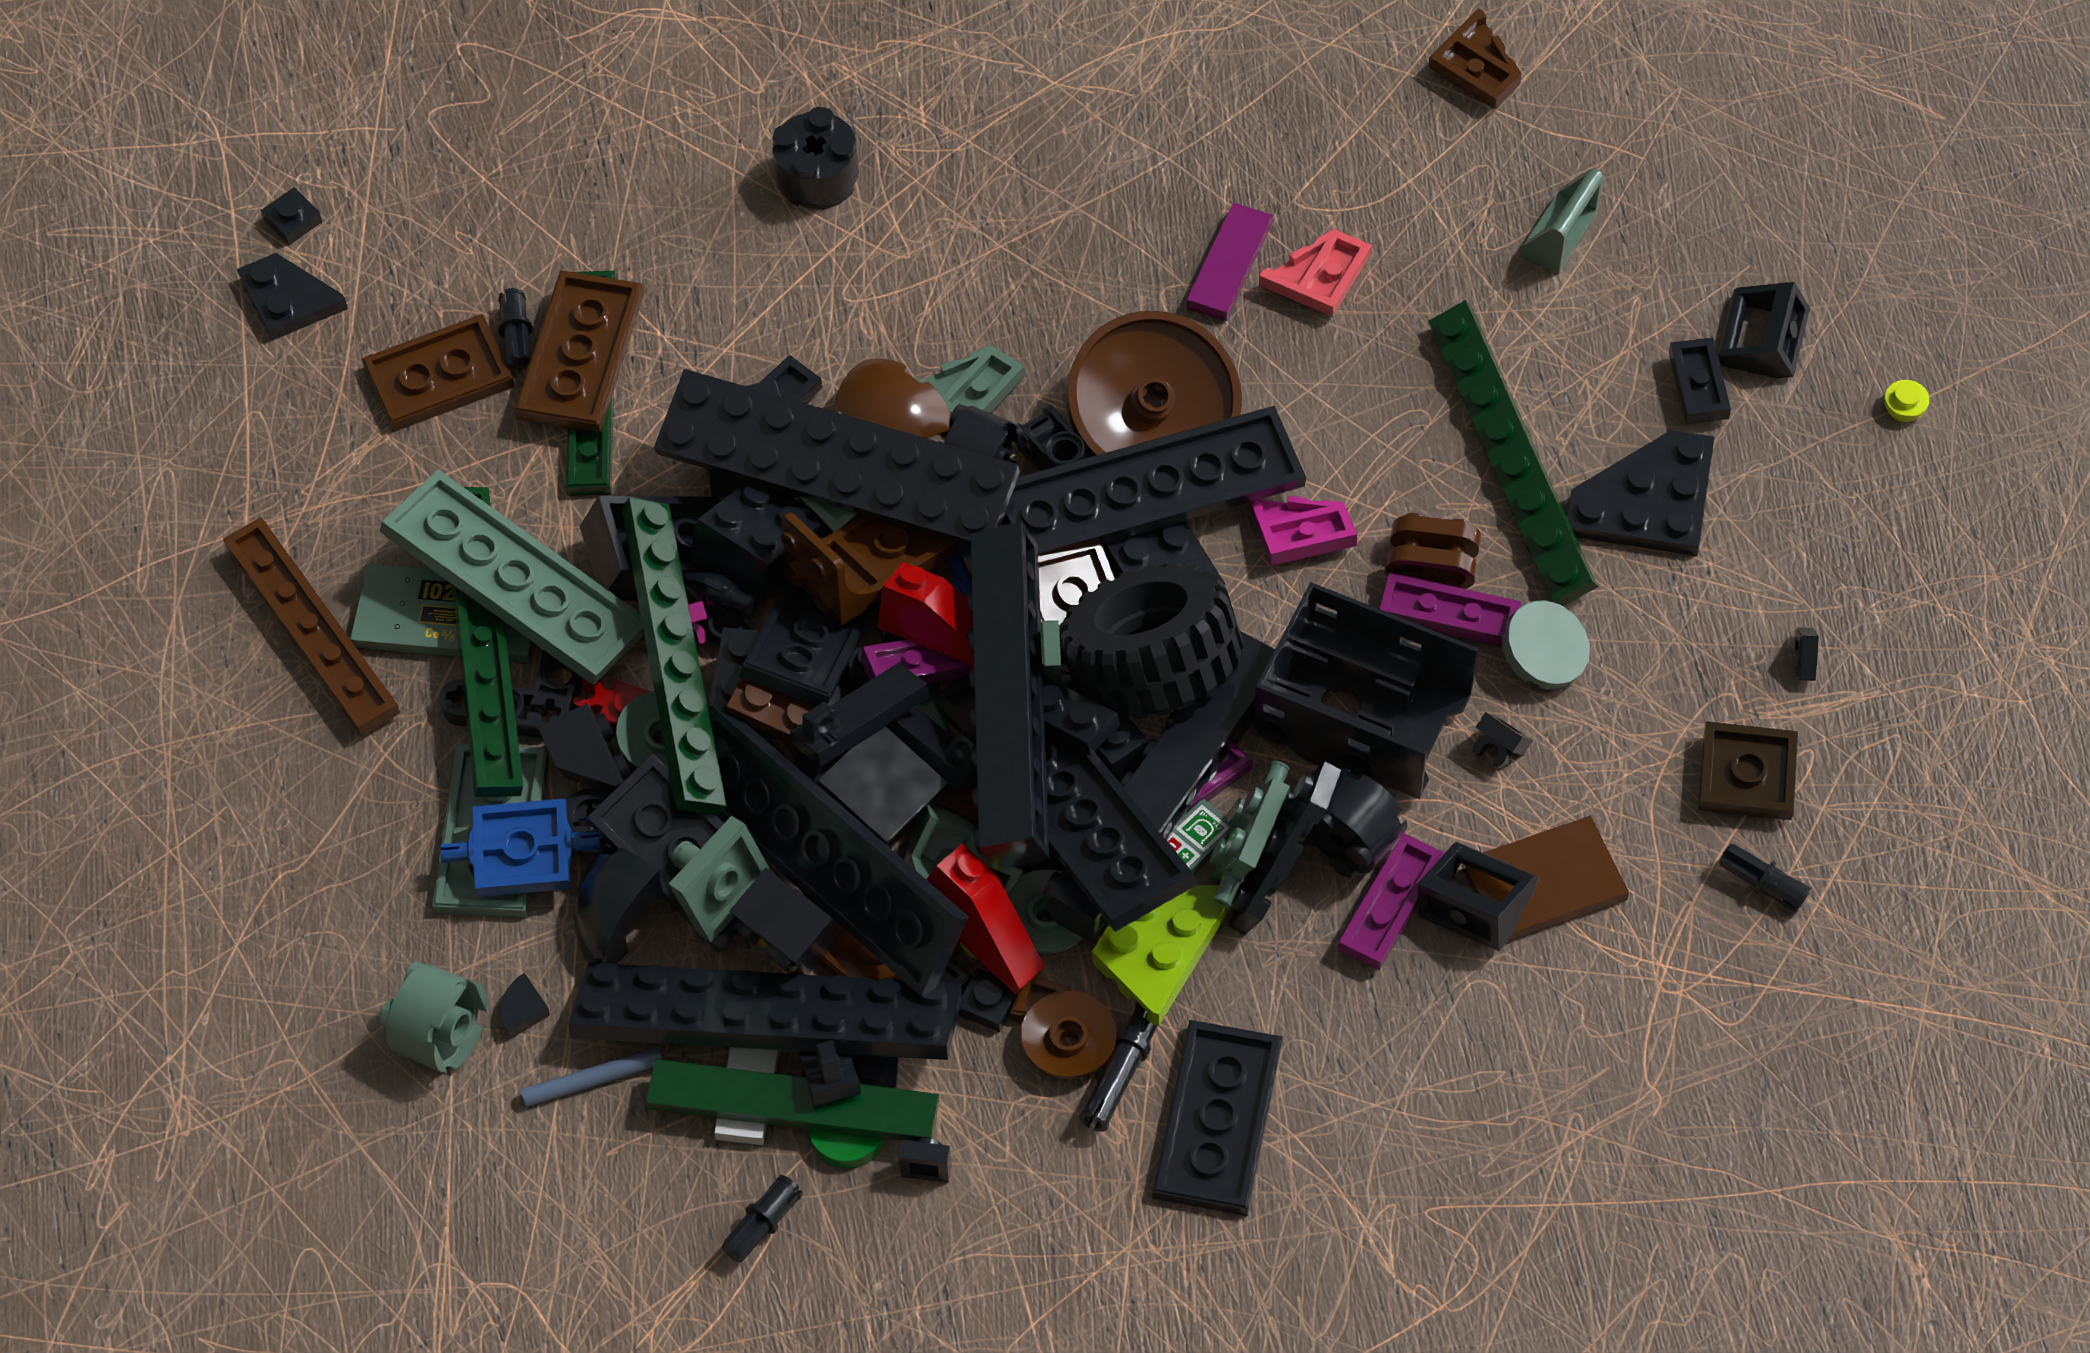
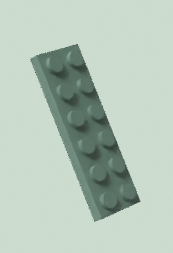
M440 470L431 475L381 522L380 533L593 686L644 636L641 613Z

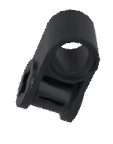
M1047 404L1040 410L1041 414L1025 424L1017 423L1022 428L1023 439L1020 444L1014 443L1019 451L1027 459L1031 460L1040 471L1085 459L1083 440L1068 426L1060 413L1052 405Z

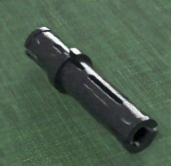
M1138 1002L1125 1030L1117 1033L1115 1049L1084 1110L1079 1115L1080 1121L1090 1128L1096 1114L1099 1112L1094 1131L1104 1132L1108 1129L1109 1122L1139 1062L1145 1061L1150 1053L1151 1046L1149 1042L1158 1026L1153 1025L1146 1018L1147 1011Z

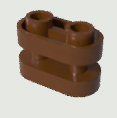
M1408 513L1395 519L1392 524L1390 543L1394 548L1388 552L1386 574L1394 573L1468 589L1475 582L1477 563L1474 557L1479 553L1481 532L1465 519L1447 520L1431 518L1419 513Z

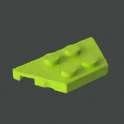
M1196 885L1117 932L1108 925L1092 951V963L1105 977L1111 978L1116 982L1117 989L1128 1000L1134 998L1147 1011V1019L1153 1025L1159 1026L1230 910V908L1220 907L1212 901L1219 885Z

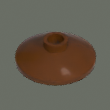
M1075 990L1057 991L1039 999L1028 1010L1021 1027V1042L1027 1058L1037 1069L1056 1078L1076 1079L1094 1073L1108 1061L1116 1044V1025L1108 1008L1094 996ZM1065 1037H1073L1077 1040V1044L1073 1046H1064L1060 1042Z

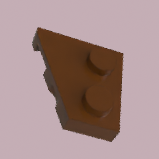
M1478 8L1429 57V68L1493 109H1496L1520 85L1522 73L1514 60L1505 53V46L1498 35L1493 36L1486 24L1487 16Z

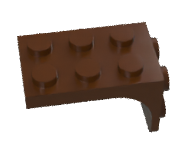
M792 512L782 517L783 534H781V541L785 549L786 564L784 565V572L788 580L795 587H802L812 597L815 605L822 613H829L841 625H844L881 601L883 585L902 562L920 567L929 572L955 555V543L951 540L866 515L859 516L822 539Z

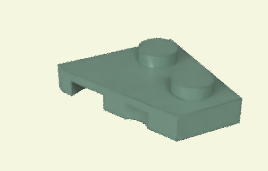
M989 345L972 352L965 359H955L941 365L940 373L920 381L917 376L913 378L920 383H931L947 404L951 414L958 404L967 407L972 405L991 413L1025 377L1024 365Z

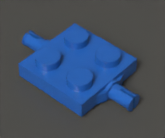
M564 798L472 806L473 828L468 842L441 843L440 846L442 863L470 860L474 869L477 897L571 889L570 863L574 856V851L600 850L601 836L596 831L572 833L568 823L566 799Z

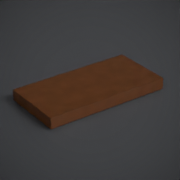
M560 270L514 410L516 419L601 433L644 297L643 283Z

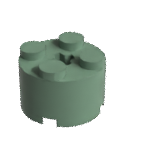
M412 963L406 971L404 982L396 993L395 998L387 1000L380 1012L379 1022L380 1025L386 1027V1040L389 1049L395 1054L440 1072H447L446 1067L448 1066L457 1069L468 1059L480 1038L483 1026L476 1024L479 1009L487 1012V993L485 988L477 982L431 964Z

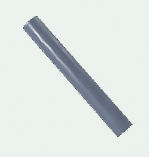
M659 1047L522 1088L521 1092L525 1106L529 1107L652 1069L655 1059L662 1060Z

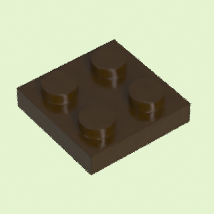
M1706 721L1703 735L1698 810L1792 820L1795 801L1798 731Z

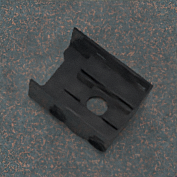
M1310 582L1256 685L1254 729L1263 738L1288 746L1298 756L1312 764L1320 766L1327 762L1337 768L1351 769L1349 773L1361 777L1364 774L1377 783L1420 800L1429 782L1425 765L1447 718L1463 713L1472 695L1478 648ZM1317 604L1335 610L1337 614L1319 608ZM1401 637L1420 644L1421 648L1401 640ZM1332 689H1348L1358 696L1361 707L1359 712L1353 716L1321 703L1322 697Z

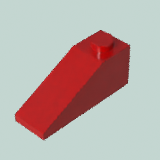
M902 562L882 587L877 628L974 666V654L971 651L968 640V631L973 628V616L969 610L967 598L943 577Z
M962 843L934 868L926 880L969 916L958 941L1014 994H1017L1042 971L1045 965L997 875Z

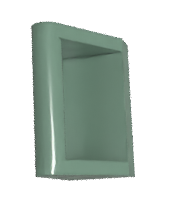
M1590 169L1561 187L1522 246V258L1557 274L1561 272L1598 215L1604 176L1600 171Z

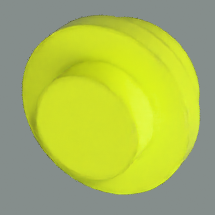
M1899 380L1887 388L1884 403L1888 413L1895 420L1911 422L1926 412L1929 404V395L1921 384L1912 380Z

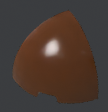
M883 358L864 360L849 371L837 392L833 408L834 412L838 413L840 411L847 416L924 438H930L950 430L949 419L951 412L941 395L931 383H920L906 373V365L900 362Z

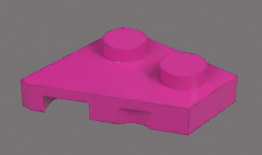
M1288 496L1287 503L1262 499L1248 503L1271 566L1357 546V533L1344 502L1328 500L1311 501L1304 497Z

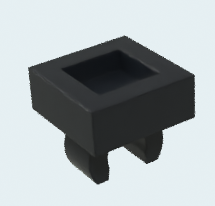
M1485 712L1475 728L1487 736H1483L1476 741L1473 753L1482 756L1490 745H1496L1499 754L1492 765L1502 769L1509 763L1511 752L1524 756L1533 740L1498 716Z

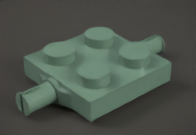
M1271 762L1264 783L1260 784L1259 788L1254 787L1246 798L1240 797L1237 799L1227 819V822L1233 824L1231 831L1226 839L1222 837L1212 852L1210 862L1215 866L1209 880L1219 884L1212 901L1220 907H1231L1236 891L1244 881V876L1256 867L1290 788L1289 785L1284 783L1290 768L1282 762Z

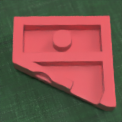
M1332 229L1317 238L1314 244L1303 246L1291 253L1290 261L1272 271L1269 267L1262 270L1259 275V286L1333 317L1370 258L1372 245Z

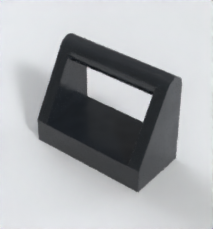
M1795 282L1734 289L1717 353L1721 366L1777 379L1794 377L1810 312V307ZM1747 306L1770 311L1771 314L1763 345L1737 348Z
M1455 842L1418 883L1419 916L1500 951L1509 941L1537 886L1538 876L1459 842ZM1460 864H1463L1510 884L1514 888L1498 903L1452 883V880Z

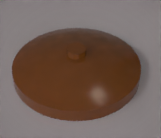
M1138 311L1125 314L1107 322L1085 341L1077 353L1069 372L1066 386V406L1073 431L1081 437L1086 452L1092 457L1241 415L1242 390L1237 369L1228 351L1207 329L1186 317L1174 313Z

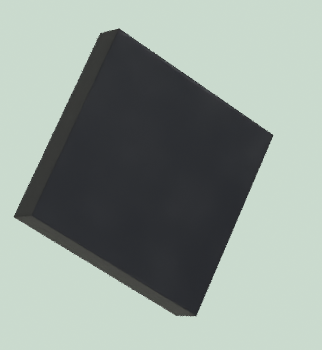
M886 726L853 746L817 782L821 789L886 845L946 789L948 784L946 780Z

